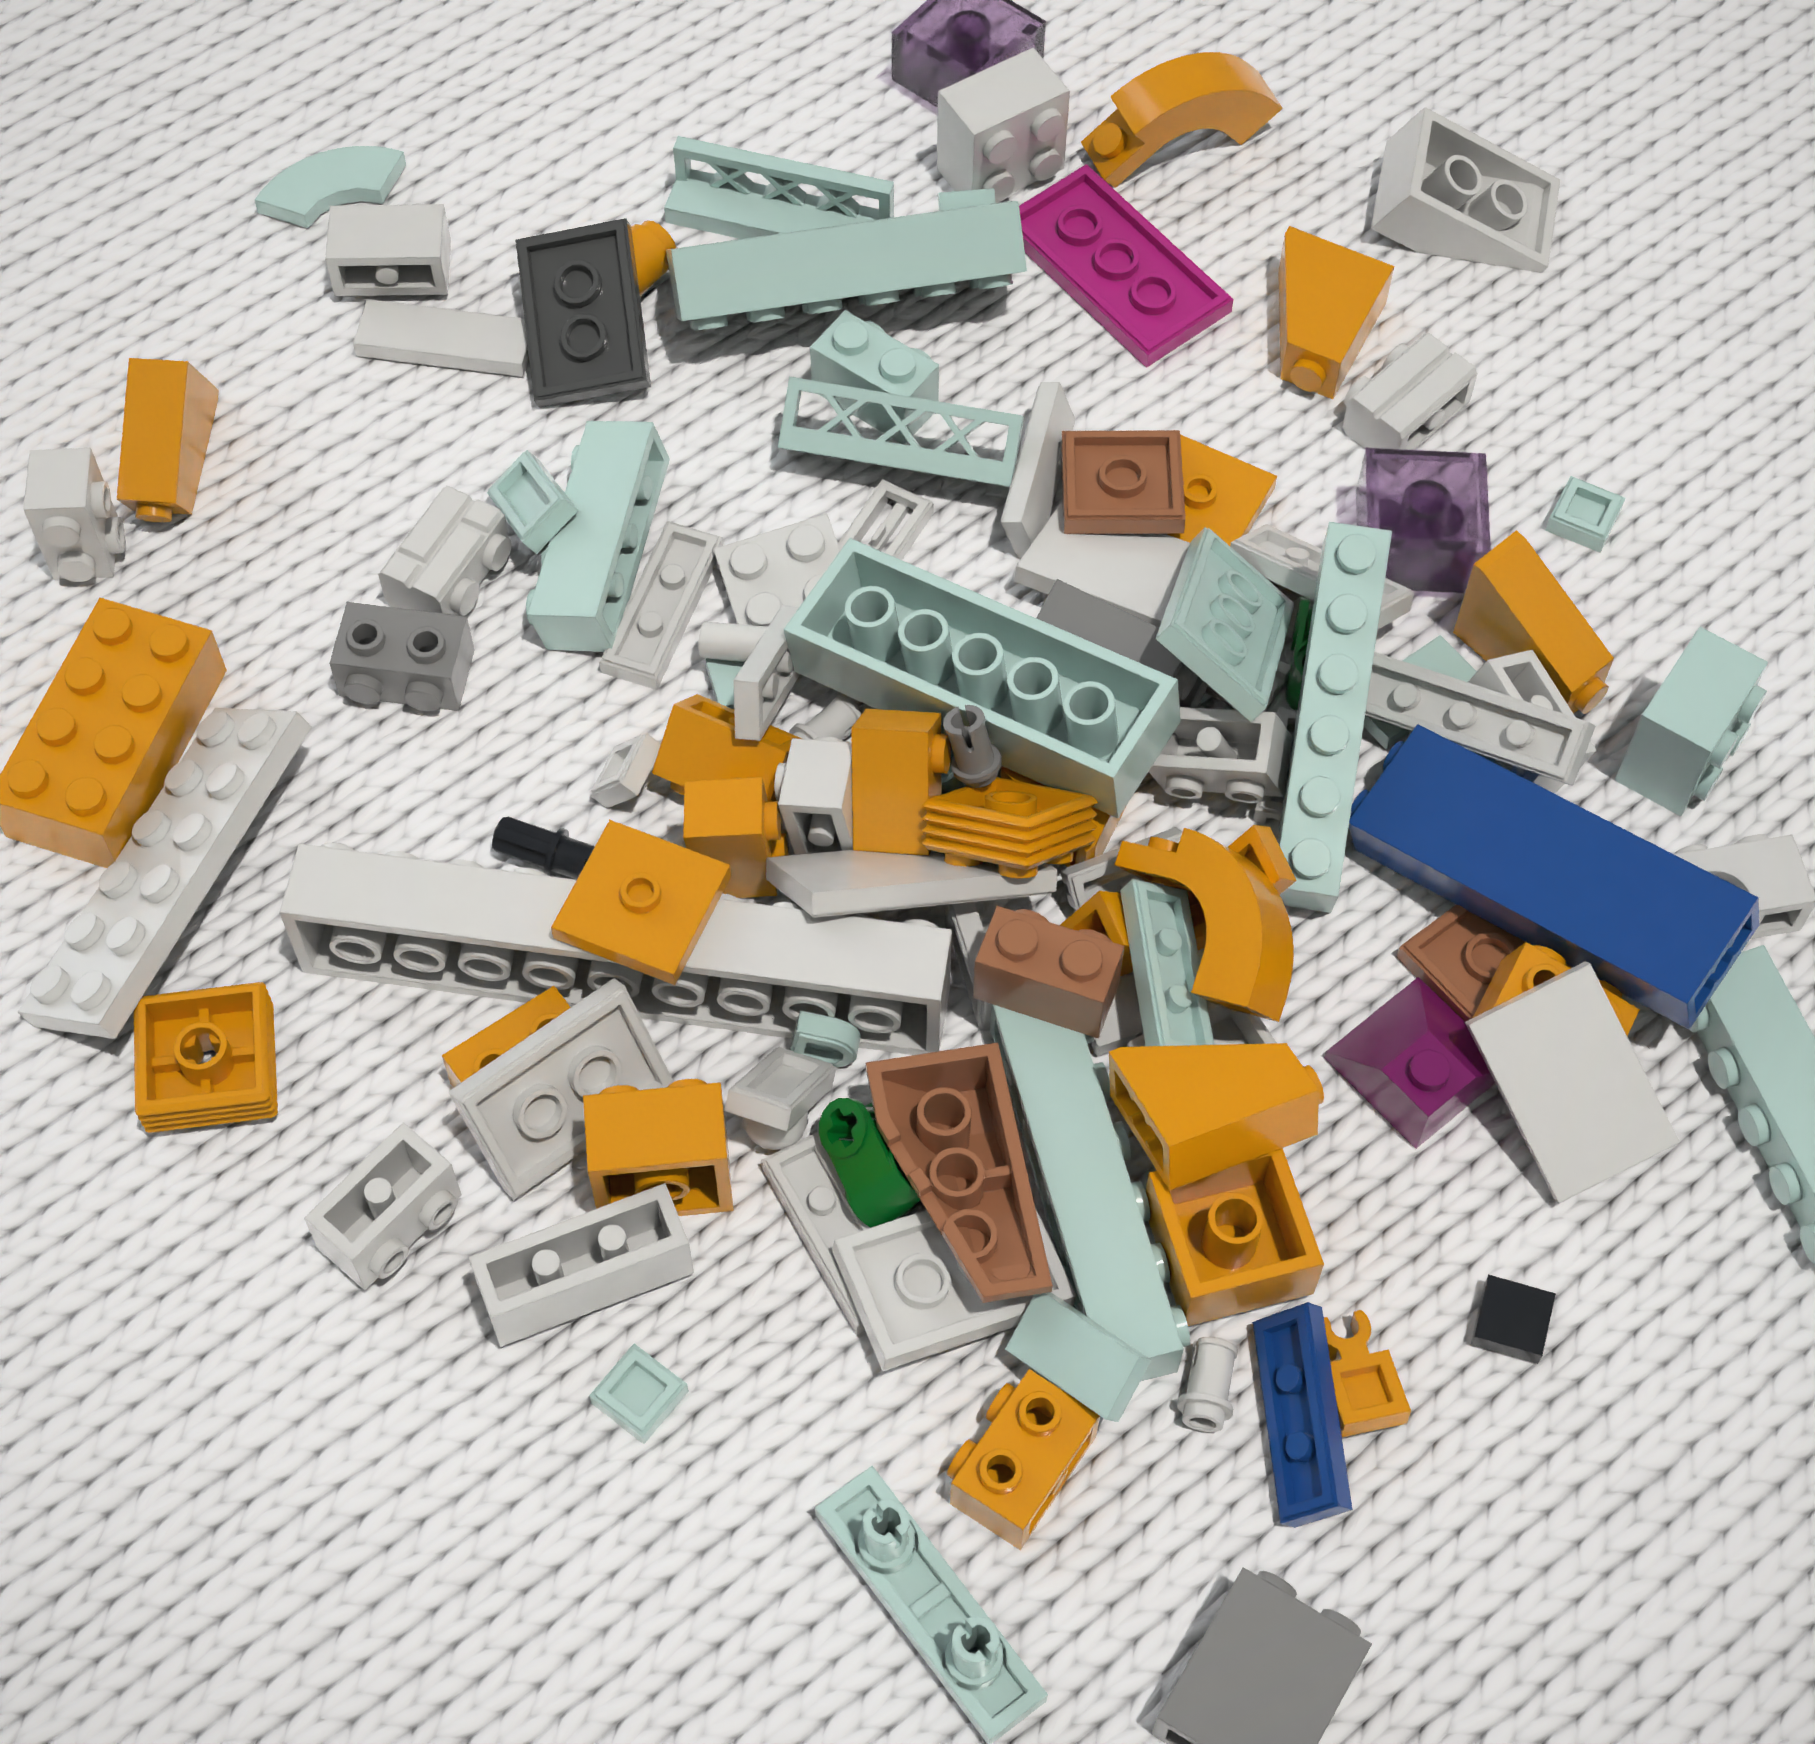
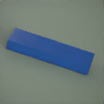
M1306 1302L1252 1322L1280 1524L1296 1528L1353 1510L1322 1307Z

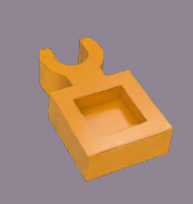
M1362 1310L1353 1312L1350 1326L1354 1336L1351 1338L1337 1336L1332 1331L1328 1317H1324L1342 1437L1407 1424L1411 1409L1389 1349L1369 1353L1367 1348L1371 1335V1323L1367 1315Z

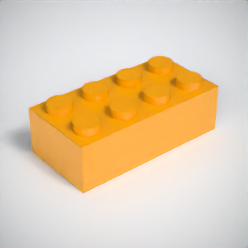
M99 597L0 773V827L5 836L104 868H108L113 864L131 838L134 824L149 810L165 785L166 775L179 762L227 672L213 631Z

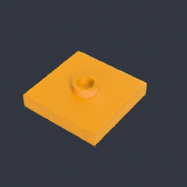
M1180 434L1185 529L1184 533H1169L1167 535L1191 543L1206 527L1207 529L1210 528L1230 546L1232 541L1249 533L1275 489L1277 475Z
M609 820L551 926L553 938L676 985L731 878V866L677 844Z

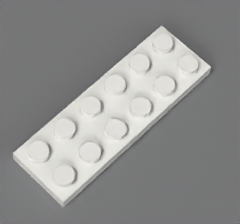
M214 708L213 712L200 723L197 728L196 738L181 761L166 775L165 785L149 810L134 824L131 838L116 861L101 875L98 883L99 887L82 913L67 927L64 935L65 939L49 964L33 979L30 993L17 1011L18 1014L34 1027L111 1039L117 1038L311 730L312 726L297 711Z

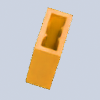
M1289 226L1284 235L1278 270L1280 379L1295 384L1304 391L1315 392L1334 399L1386 305L1395 266Z
M129 358L116 499L132 511H136L135 518L140 520L166 523L172 521V514L192 515L217 408L219 389L188 361Z
M1516 530L1473 564L1453 633L1485 661L1533 650L1573 714L1578 710L1586 714L1595 708L1608 692L1609 686L1605 683L1614 657L1528 540Z
M1287 1043L1119 1047L1108 1051L1110 1097L1169 1191L1318 1135L1319 1104L1324 1102V1091L1321 1081L1310 1065L1302 1066Z

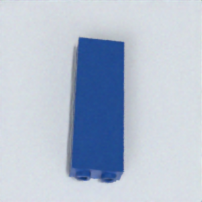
M1419 724L1416 725L1405 742L1398 741L1394 744L1386 756L1383 764V773L1370 791L1367 789L1363 790L1352 803L1349 830L1356 851L1454 904L1460 905L1469 912L1532 946L1540 945L1556 951L1565 959L1566 964L1571 967H1575L1585 961L1590 963L1599 980L1613 985L1625 996L1689 1030L1759 927V897Z

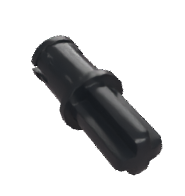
M510 816L502 817L494 830L492 848L500 854L544 868V873L548 876L554 877L558 873L576 880L595 847L594 845L569 837L567 829L560 828L557 832H553Z

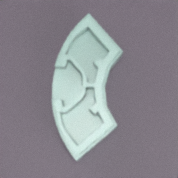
M350 146L331 149L304 158L280 172L260 191L255 198L257 211L266 216L309 228L321 214L329 211L330 206L359 201L383 204L407 165L404 151L379 146Z

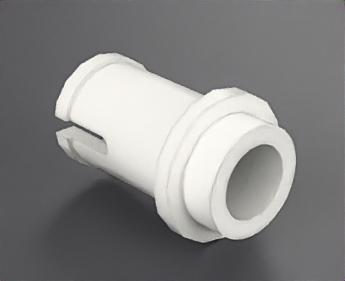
M838 695L826 708L805 725L796 723L789 730V733L802 739L814 740L817 737L830 736L843 741L851 735V727L861 716V712L849 698Z
M1201 1337L1198 1338V1341L1195 1340L1193 1342V1358L1187 1393L1182 1394L1178 1398L1177 1406L1183 1413L1182 1422L1186 1426L1203 1432H1218L1223 1429L1224 1421L1229 1420L1233 1416V1405L1228 1402L1238 1349L1233 1343L1224 1339Z

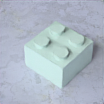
M1700 626L1643 712L1615 781L1679 816H1682L1694 796L1705 801L1723 771L1722 765L1729 755L1733 757L1751 727L1750 721L1767 694V690L1758 686V683L1768 661Z

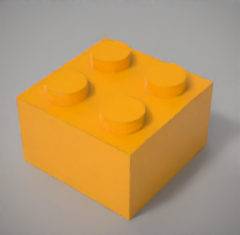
M682 1079L671 1083L666 1088L639 1090L628 1085H617L605 1088L599 1094L583 1095L587 1170L596 1209L666 1183L678 1216L734 1211L721 1082L707 1084L699 1079Z
M1283 1148L1170 1191L1157 1171L1149 1172L1145 1191L1150 1208L1149 1224L1155 1242L1161 1243L1166 1254L1170 1271L1169 1285L1176 1306H1181L1188 1326L1314 1294L1324 1262Z

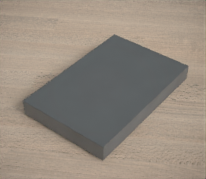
M627 218L516 239L534 401L539 408L651 387L632 229Z

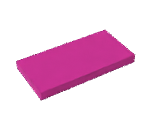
M1087 164L1019 206L1025 253L1146 368L1232 312L1234 299Z

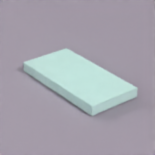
M1205 527L1189 545L1156 640L1245 718L1252 722L1267 708L1293 613L1294 603L1210 528L1207 529Z

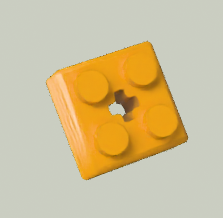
M996 777L987 786L980 788L966 786L926 801L922 806L929 812L922 819L928 825L922 831L928 838L922 844L928 850L945 853L944 861L950 865L976 866L984 861L998 864V873L1002 876L1030 878L1038 874L1039 865L1044 863L1065 864L1072 862L1074 851L1090 846L1097 840L1091 834L1097 828L1091 820L1098 815L1092 809L1098 801L1092 795Z
M263 982L142 996L133 1011L135 1113L138 1115V1119L141 1121L146 1132L152 1133L273 1118L277 1115L274 1004ZM215 1051L216 1055L211 1060L201 1063L204 1058V1052Z

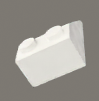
M1424 107L1386 141L1371 229L1418 253L1542 273L1549 266L1561 179Z

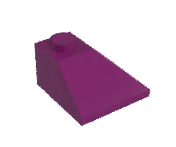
M1419 977L1328 1049L1324 1055V1058L1415 1149L1495 1084L1465 1021Z

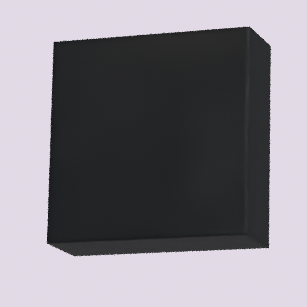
M1488 1274L1484 1282L1470 1345L1538 1364L1543 1356L1556 1293Z

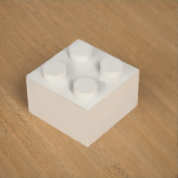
M1034 47L938 91L937 170L954 191L994 188L995 202L997 203L1006 199L1010 194L1037 181L1047 180L1058 171L1064 169L1070 90Z

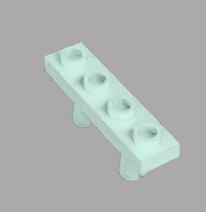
M873 1465L815 1506L817 1518L987 1744H993L1047 1702V1692Z

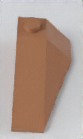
M998 1042L866 1062V1074L877 1129L981 1301L987 1303L1052 1292L1053 1285Z

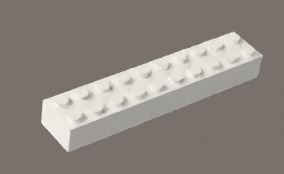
M327 842L321 846L298 844L279 911L303 973L525 1003L555 986L570 1007L615 978L625 985L636 1009L643 1019L792 1039L801 1010L838 1018L852 1024L861 1034L859 1048L910 1055L938 1052L941 1048L950 991L952 929L939 928L937 925L926 920L911 919L900 923L873 919L865 913L812 917L796 903L778 902L771 906L742 902L735 896L722 894L676 985H673L553 938L551 926L576 882L575 879L548 876L544 872L533 868H517L514 871L484 868L482 865L466 859H455L449 863L423 860L404 851H389L385 854L356 851L348 845L337 842Z

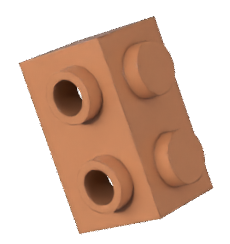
M996 906L975 959L973 998L1099 1039L1119 985L1124 946L1113 943L1106 935L1094 930L1082 929L1076 931L1051 923L1041 914L1031 910L1018 909L1013 911Z

